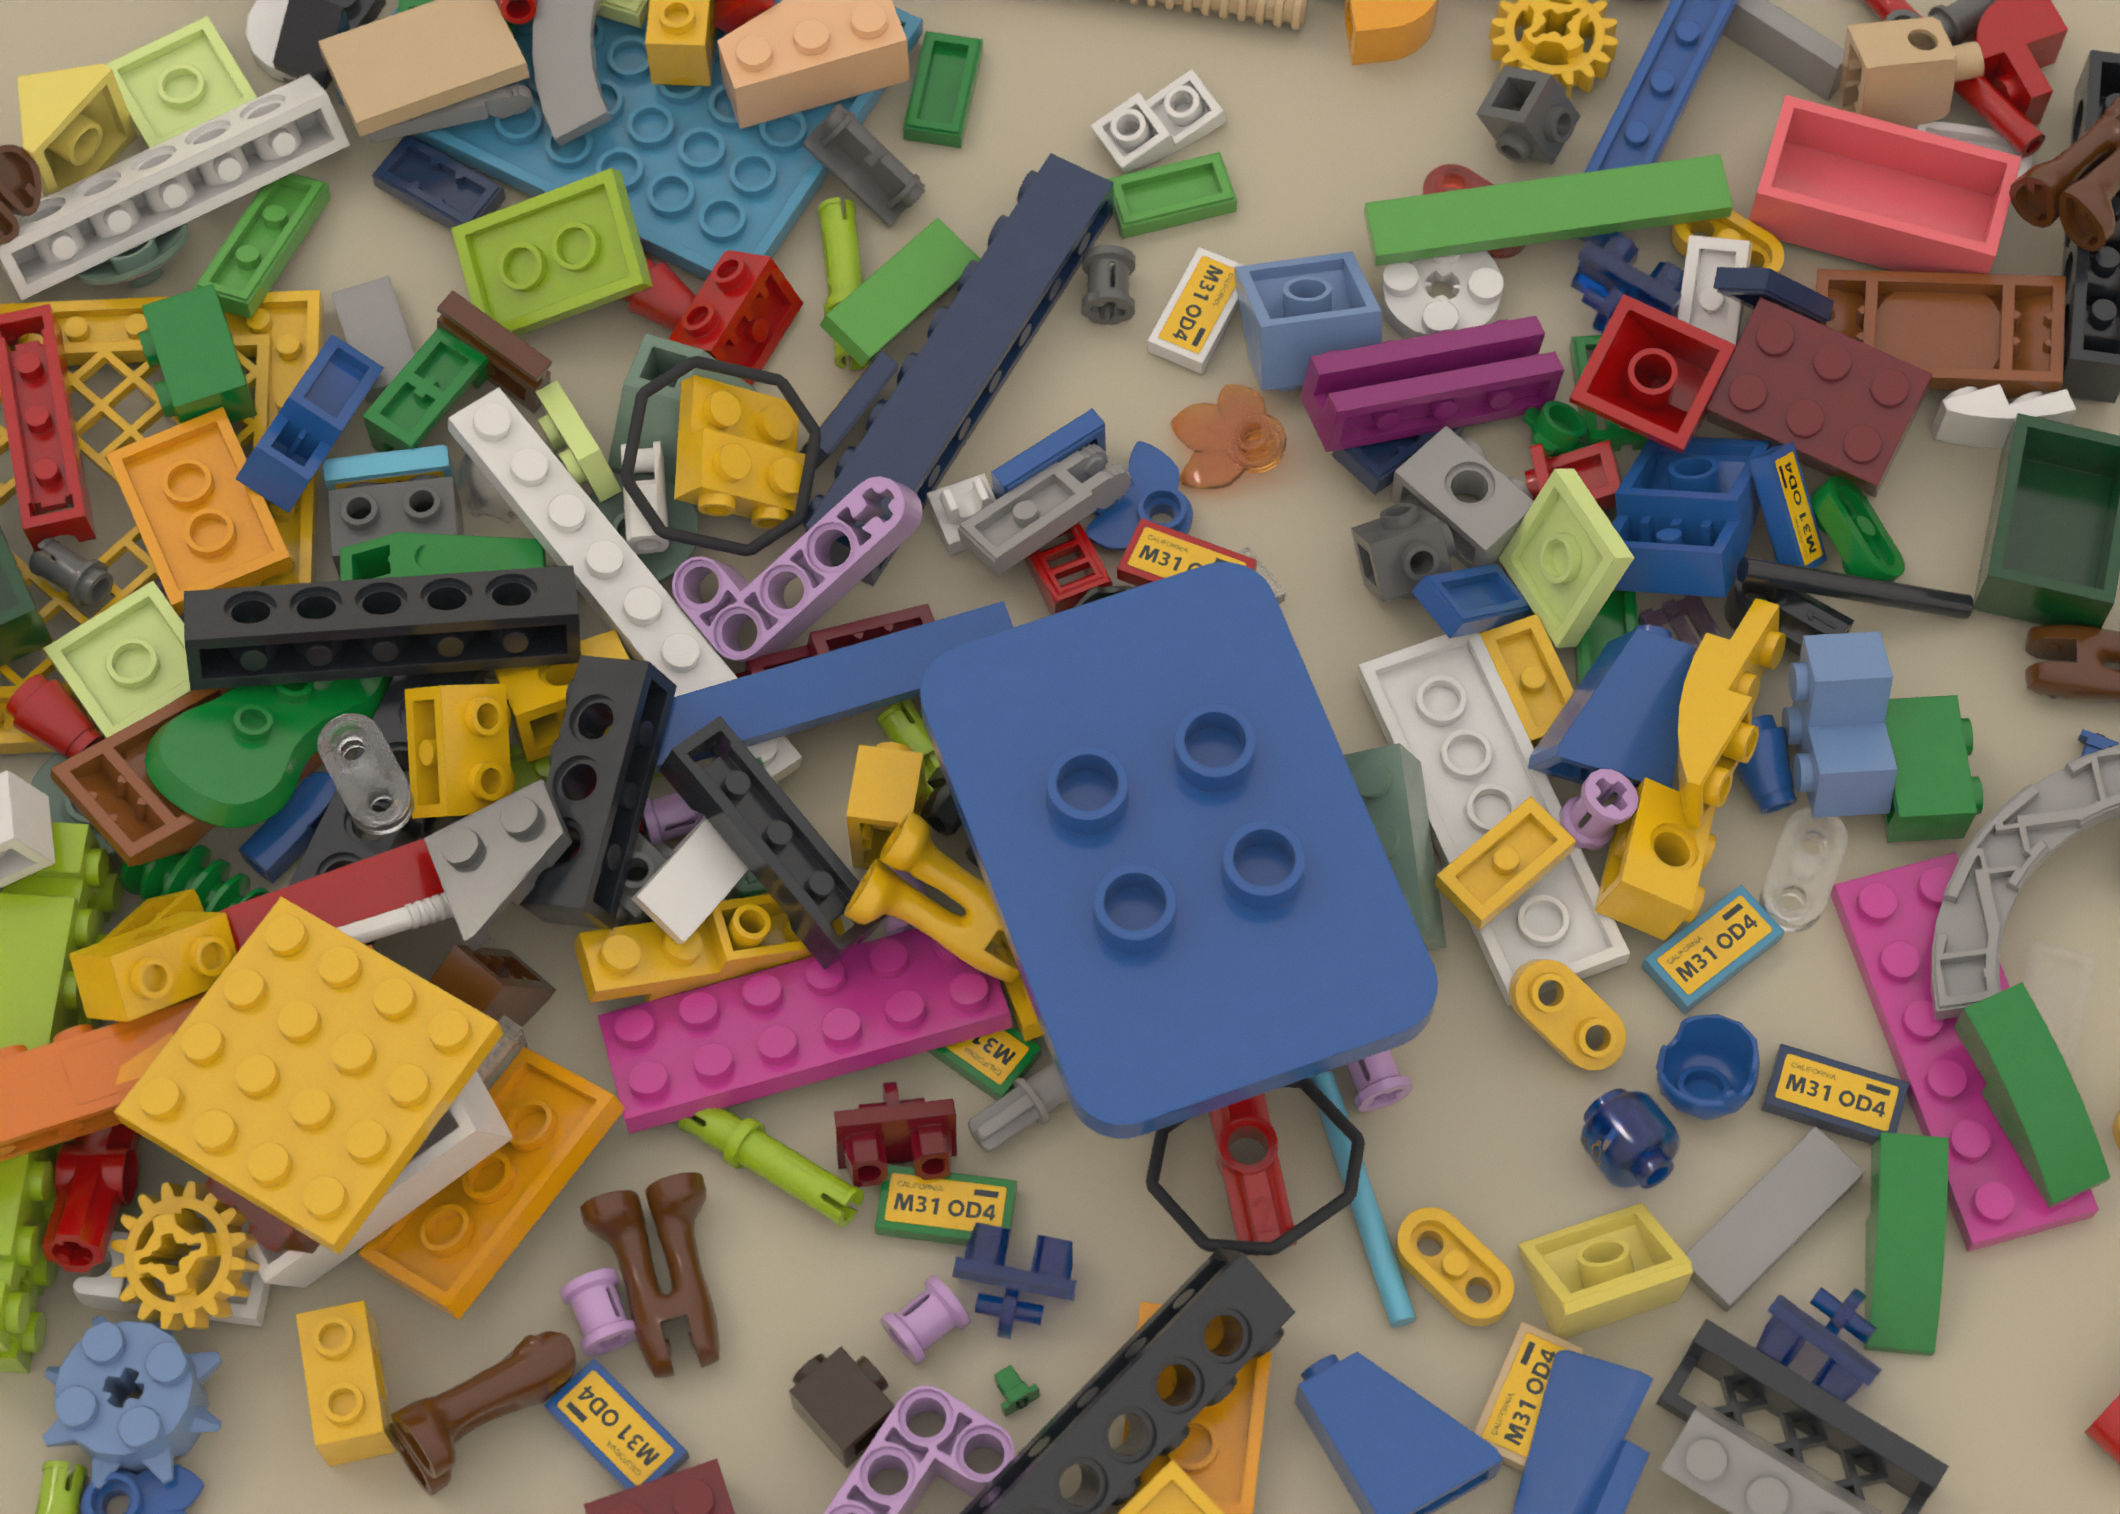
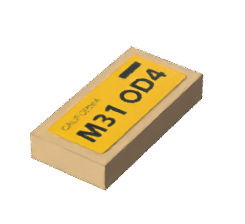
M1524 1321L1520 1324L1474 1430L1475 1434L1497 1449L1503 1459V1464L1521 1472L1525 1468L1555 1354L1561 1350H1570L1583 1354L1585 1350L1578 1345Z

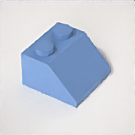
M1353 251L1234 267L1248 358L1262 391L1271 389L1291 391L1301 387L1304 383L1310 356L1321 355L1332 350L1343 351L1382 343V310Z

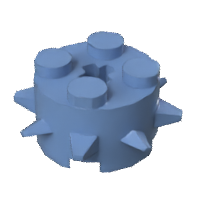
M100 1315L92 1319V1328L86 1330L82 1340L74 1345L62 1365L50 1366L45 1370L44 1376L56 1385L54 1408L59 1418L42 1436L47 1447L79 1445L92 1459L91 1483L93 1481V1487L101 1489L107 1482H103V1480L110 1472H116L117 1469L127 1470L136 1475L149 1469L165 1485L174 1480V1458L177 1455L182 1458L189 1453L202 1432H218L221 1428L222 1422L208 1411L209 1400L203 1383L220 1366L222 1359L218 1351L185 1353L173 1337V1330L162 1329L160 1320L153 1324L131 1321L113 1324ZM142 1390L143 1394L141 1395L139 1400L135 1398H128L122 1406L124 1399L129 1394H132L134 1391Z

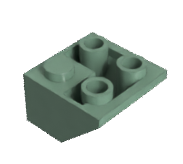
M645 333L623 384L608 461L612 473L621 474V444L627 443L635 397L640 388L689 357L701 356L715 359L702 349ZM698 368L693 369L648 398L638 449L653 448V441H661L665 480L675 485L681 381L697 375L758 392L756 389L738 377ZM652 472V473L633 474V475H651V476H655V472Z

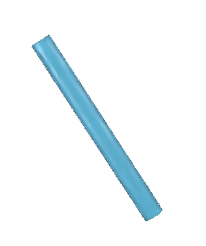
M1323 1072L1311 1077L1310 1080L1349 1119L1334 1073ZM1317 1106L1343 1186H1345L1352 1142ZM1362 1159L1357 1195L1350 1204L1390 1326L1392 1328L1401 1327L1414 1322L1416 1316Z

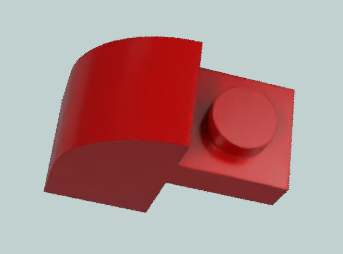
M1997 0L1982 15L1973 41L1979 44L1983 54V76L2033 125H2038L2041 123L2053 92L2040 68L2056 62L2068 28L2051 0Z

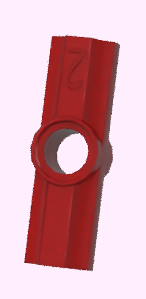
M1263 1093L1209 1112L1217 1149V1167L1223 1176L1236 1240L1272 1242L1294 1227L1278 1157V1137L1271 1125ZM1241 1138H1250L1257 1141L1263 1147L1266 1155L1260 1162L1253 1165H1244L1237 1162L1231 1156L1229 1146Z
M121 1123L77 1137L74 1142H65L61 1146L55 1169L57 1198L42 1243L46 1260L57 1263L67 1272L89 1273L93 1266L104 1262L120 1206H129L136 1193L139 1173L137 1148L141 1134Z

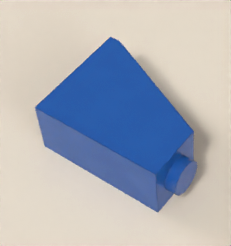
M1653 625L1636 626L1634 630L1609 641L1530 755L1528 769L1581 785L1592 772L1599 769H1612L1628 778L1635 789L1645 777L1672 788L1678 752L1679 705L1684 681L1692 662L1694 645L1671 638L1672 633L1669 630Z
M1355 1352L1341 1361L1336 1354L1329 1355L1312 1364L1301 1374L1304 1381L1298 1384L1295 1404L1361 1514H1432L1497 1476L1503 1459L1494 1446L1359 1352Z

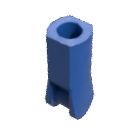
M323 772L307 776L295 789L287 804L278 813L269 818L238 849L244 861L261 877L274 883L307 849L338 788L335 779Z

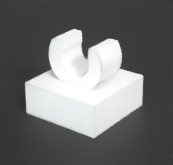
M985 473L927 493V505L949 556L967 550L960 541L957 529L960 527L959 524L996 500Z

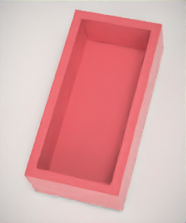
M1785 95L1749 220L1774 235L1779 241L1892 271L1989 274L1997 254L2011 200L2009 195L2010 187L2016 180L2022 157Z

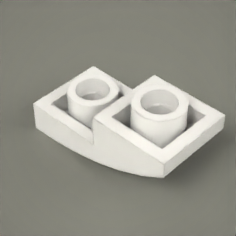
M1191 69L1146 101L1138 92L1090 126L1123 173H1127L1176 153L1211 133L1228 120L1224 110L1193 69Z
M2000 384L1979 390L1976 387L1969 386L1952 392L1942 400L1930 430L1934 439L1942 442L1970 447L2003 448L2017 413L2070 424L2076 407L2067 389L2046 395L2041 391L2030 392L2020 396L2009 405Z
M706 817L669 854L671 857L631 898L677 944L684 943L748 870L747 866Z

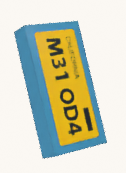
M1741 884L1644 958L1641 967L1685 1015L1782 939L1785 931Z

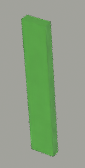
M1721 154L1367 202L1365 203L1364 216L1374 265L1379 266L1730 217L1733 203Z

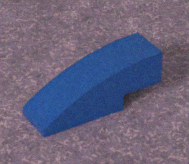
M331 334L255 446L235 479L290 513L384 367Z

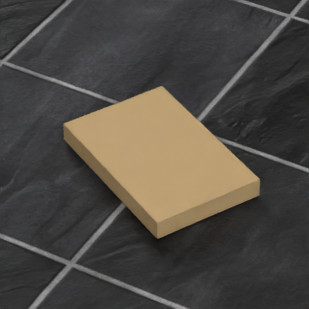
M435 0L318 41L322 57L360 137L530 77L527 63L495 0Z

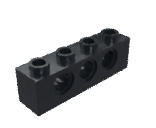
M581 655L575 678L568 685L566 692L567 707L559 737L554 741L550 750V770L546 784L553 793L573 843L552 867L546 868L539 874L535 887L519 904L543 922L613 930L677 688L675 683L649 661ZM611 726L610 730L603 736L606 729ZM596 785L593 792L588 797H586L588 792ZM579 847V850L577 851L575 856L570 859V856L573 853V851Z

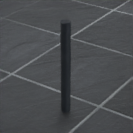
M1743 557L1737 567V579L1743 583L1960 619H1968L1973 611V598L1968 594Z

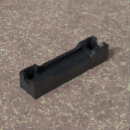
M721 716L671 750L659 771L692 810L703 814L787 914L792 931L824 969H827L854 944H860L869 937L887 917L884 914L865 925L851 920L854 925L841 936L831 927L830 924L844 915L845 909L860 882ZM708 751L716 758L704 768L701 765L697 766L691 759L696 753Z

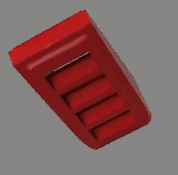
M1079 522L1057 536L1060 537L1066 534L1069 541L1043 551L1038 549L1025 558V562L1051 615L1072 609L1086 592L1093 587L1113 586L1099 555ZM1075 553L1077 559L1050 569L1048 562ZM1082 570L1086 575L1062 586L1057 581Z

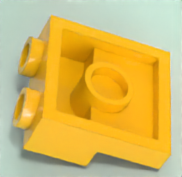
M697 375L681 381L674 499L698 505V511L706 515L729 516L734 514L750 518L753 526L767 530L772 529L795 514L806 454L797 452L799 418L787 400Z

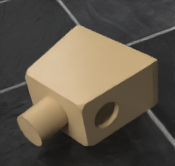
M1934 17L1849 25L1846 32L1837 105L1841 110L1910 128H1916L1918 125L1942 119L1950 112L1954 82L1977 78L1983 75L1984 59L1981 48L1976 41L1952 46L1940 20Z

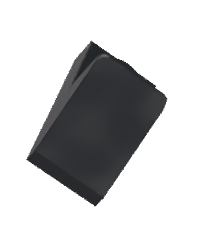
M289 0L273 59L274 68L297 79L310 74L326 91L333 78L322 57L318 41L374 22L386 5V1Z

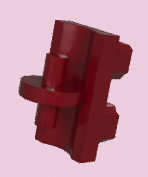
M896 1081L883 1083V1102L859 1104V1109L834 1111L838 1169L847 1168L854 1186L880 1185L888 1179V1164L913 1161L914 1174L922 1180L947 1178L950 1174L951 1157L957 1156L954 1098L925 1101L924 1098L899 1100Z

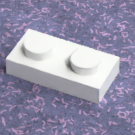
M1689 235L1678 319L1737 346L1740 339L1744 305L1718 293L1717 289H1714L1713 286L1717 267L1750 268L1753 246L1750 241Z

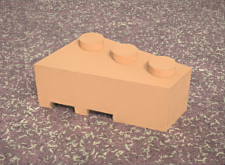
M782 0L717 41L723 83L740 129L910 80L907 38L892 0Z

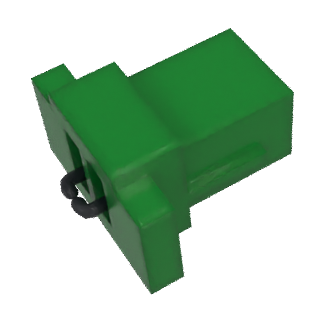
M1012 1365L994 1374L997 1387L1006 1400L1001 1404L1005 1417L1019 1409H1023L1024 1406H1028L1030 1402L1040 1397V1391L1036 1383L1028 1387L1025 1381L1022 1382Z

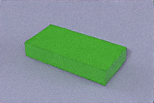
M1220 152L1107 179L1114 182L1113 214L1122 239L1233 213L1237 210V199Z

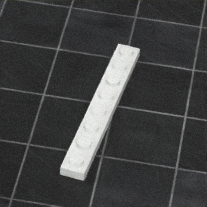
M499 387L448 417V431L558 566L573 565L577 590L610 630L615 629L622 645L633 659L649 661L677 685L674 697L737 679L736 675ZM786 736L747 747L755 758L762 757L766 771L776 783L800 768L802 756Z

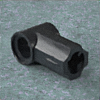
M1737 575L1730 588L1724 607L1725 618L1729 626L1736 631L1753 603L1745 594L1756 593L1765 597L1769 602L1780 605L1779 632L1786 635L1785 648L1799 656L1803 636L1849 633L1854 623L1853 619L1807 593L1739 582Z

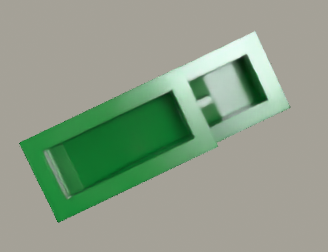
M2023 982L1964 1008L1953 1028L1987 1083L1982 1091L1983 1097L2048 1207L2052 1208L2107 1182L2110 1179V1174L2083 1100L2063 1056Z
M1880 1132L1871 1148V1209L1866 1220L1864 1350L1933 1356L1935 1353L1945 1250L1949 1138Z

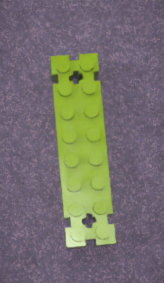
M51 822L55 864L2 887V893H0V1049L13 1045H25L27 1050L53 1043V1038L58 1033L77 1025L91 1024L94 1030L100 1027L101 1019L86 1018L69 953L99 943L108 935L102 933L104 922H109L111 912L119 911L123 897V886L120 881L121 874L115 872L109 861L107 850L100 848V843L89 824ZM75 1138L65 1142H74ZM65 1142L0 1162V1372L29 1373L33 1352L39 1353L44 1344L46 1317L44 1312L35 1310L38 1295H43L44 1287H51L53 1285L57 1272V1263L46 1260L42 1243L57 1198L55 1169L58 1153Z

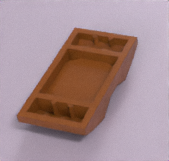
M1817 269L1816 292L1834 300L1831 320L1820 324L1932 373L1929 390L1954 392L1969 386L1976 387L1979 390L2000 384L2007 399L2020 397L2035 391L2047 393L2062 390L2066 276Z
M228 688L194 690L51 768L50 778L129 867L152 862L189 849L216 826L187 814L164 797L147 775L144 759L149 742L161 726L185 711L216 699ZM342 736L325 744L310 758L300 775L298 783L341 748Z

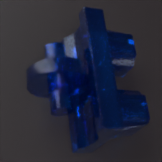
M1613 232L1598 246L1590 241L1585 244L1578 255L1579 266L1572 280L1571 287L1584 294L1581 300L1582 303L1598 311L1592 329L1603 334L1623 294L1676 317L1682 297L1681 290L1684 270L1666 261L1659 262L1652 273L1647 275L1633 267L1639 252L1635 243L1620 233Z
M976 1222L966 1245L964 1258L956 1257L952 1277L1006 1287L1004 1297L978 1293L975 1313L1000 1318L997 1337L1011 1340L1015 1321L1041 1326L1045 1306L1019 1301L1021 1291L1071 1301L1075 1300L1078 1281L1071 1279L1074 1267L1072 1241L1037 1235L1031 1271L1005 1266L1012 1233L1011 1229Z
M1823 1287L1818 1290L1810 1304L1831 1319L1826 1327L1780 1294L1767 1311L1773 1314V1316L1765 1326L1756 1349L1788 1368L1806 1342L1809 1341L1829 1356L1811 1382L1841 1401L1846 1402L1863 1383L1871 1386L1882 1371L1880 1367L1838 1337L1840 1332L1845 1329L1862 1343L1866 1344L1877 1330V1327L1856 1313L1866 1298V1295L1857 1288H1854L1844 1302L1840 1301Z

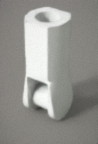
M653 441V448L638 449L634 474L655 472V479L635 482L665 527H668L661 441ZM621 444V466L623 464L626 444ZM623 487L627 544L636 554L663 552L668 548L669 540L662 539L654 533Z

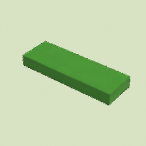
M290 173L261 187L193 287V290L213 284L223 311L251 319L331 199L329 183Z
M937 217L826 314L819 326L856 362L865 367L958 284L963 271L972 260L979 262L980 258Z

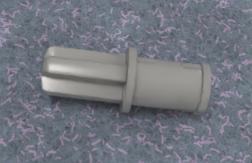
M1054 1062L1026 1081L1021 1077L1013 1081V1090L969 1120L968 1127L970 1133L982 1149L986 1152H992L1036 1121L1040 1124H1045L1049 1121L1048 1113L1068 1100Z

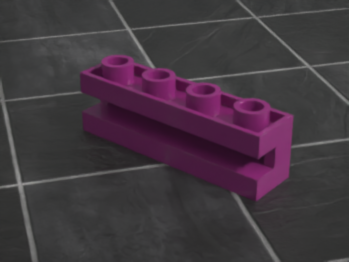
M1535 315L1513 320L1502 319L1486 325L1458 330L1448 329L1431 335L1403 340H1387L1376 345L1343 351L1332 350L1321 355L1310 356L1300 399L1327 453L1437 432L1445 426L1453 429L1522 416L1531 407L1541 411L1547 402L1555 400L1565 369L1556 352L1539 354L1545 331Z

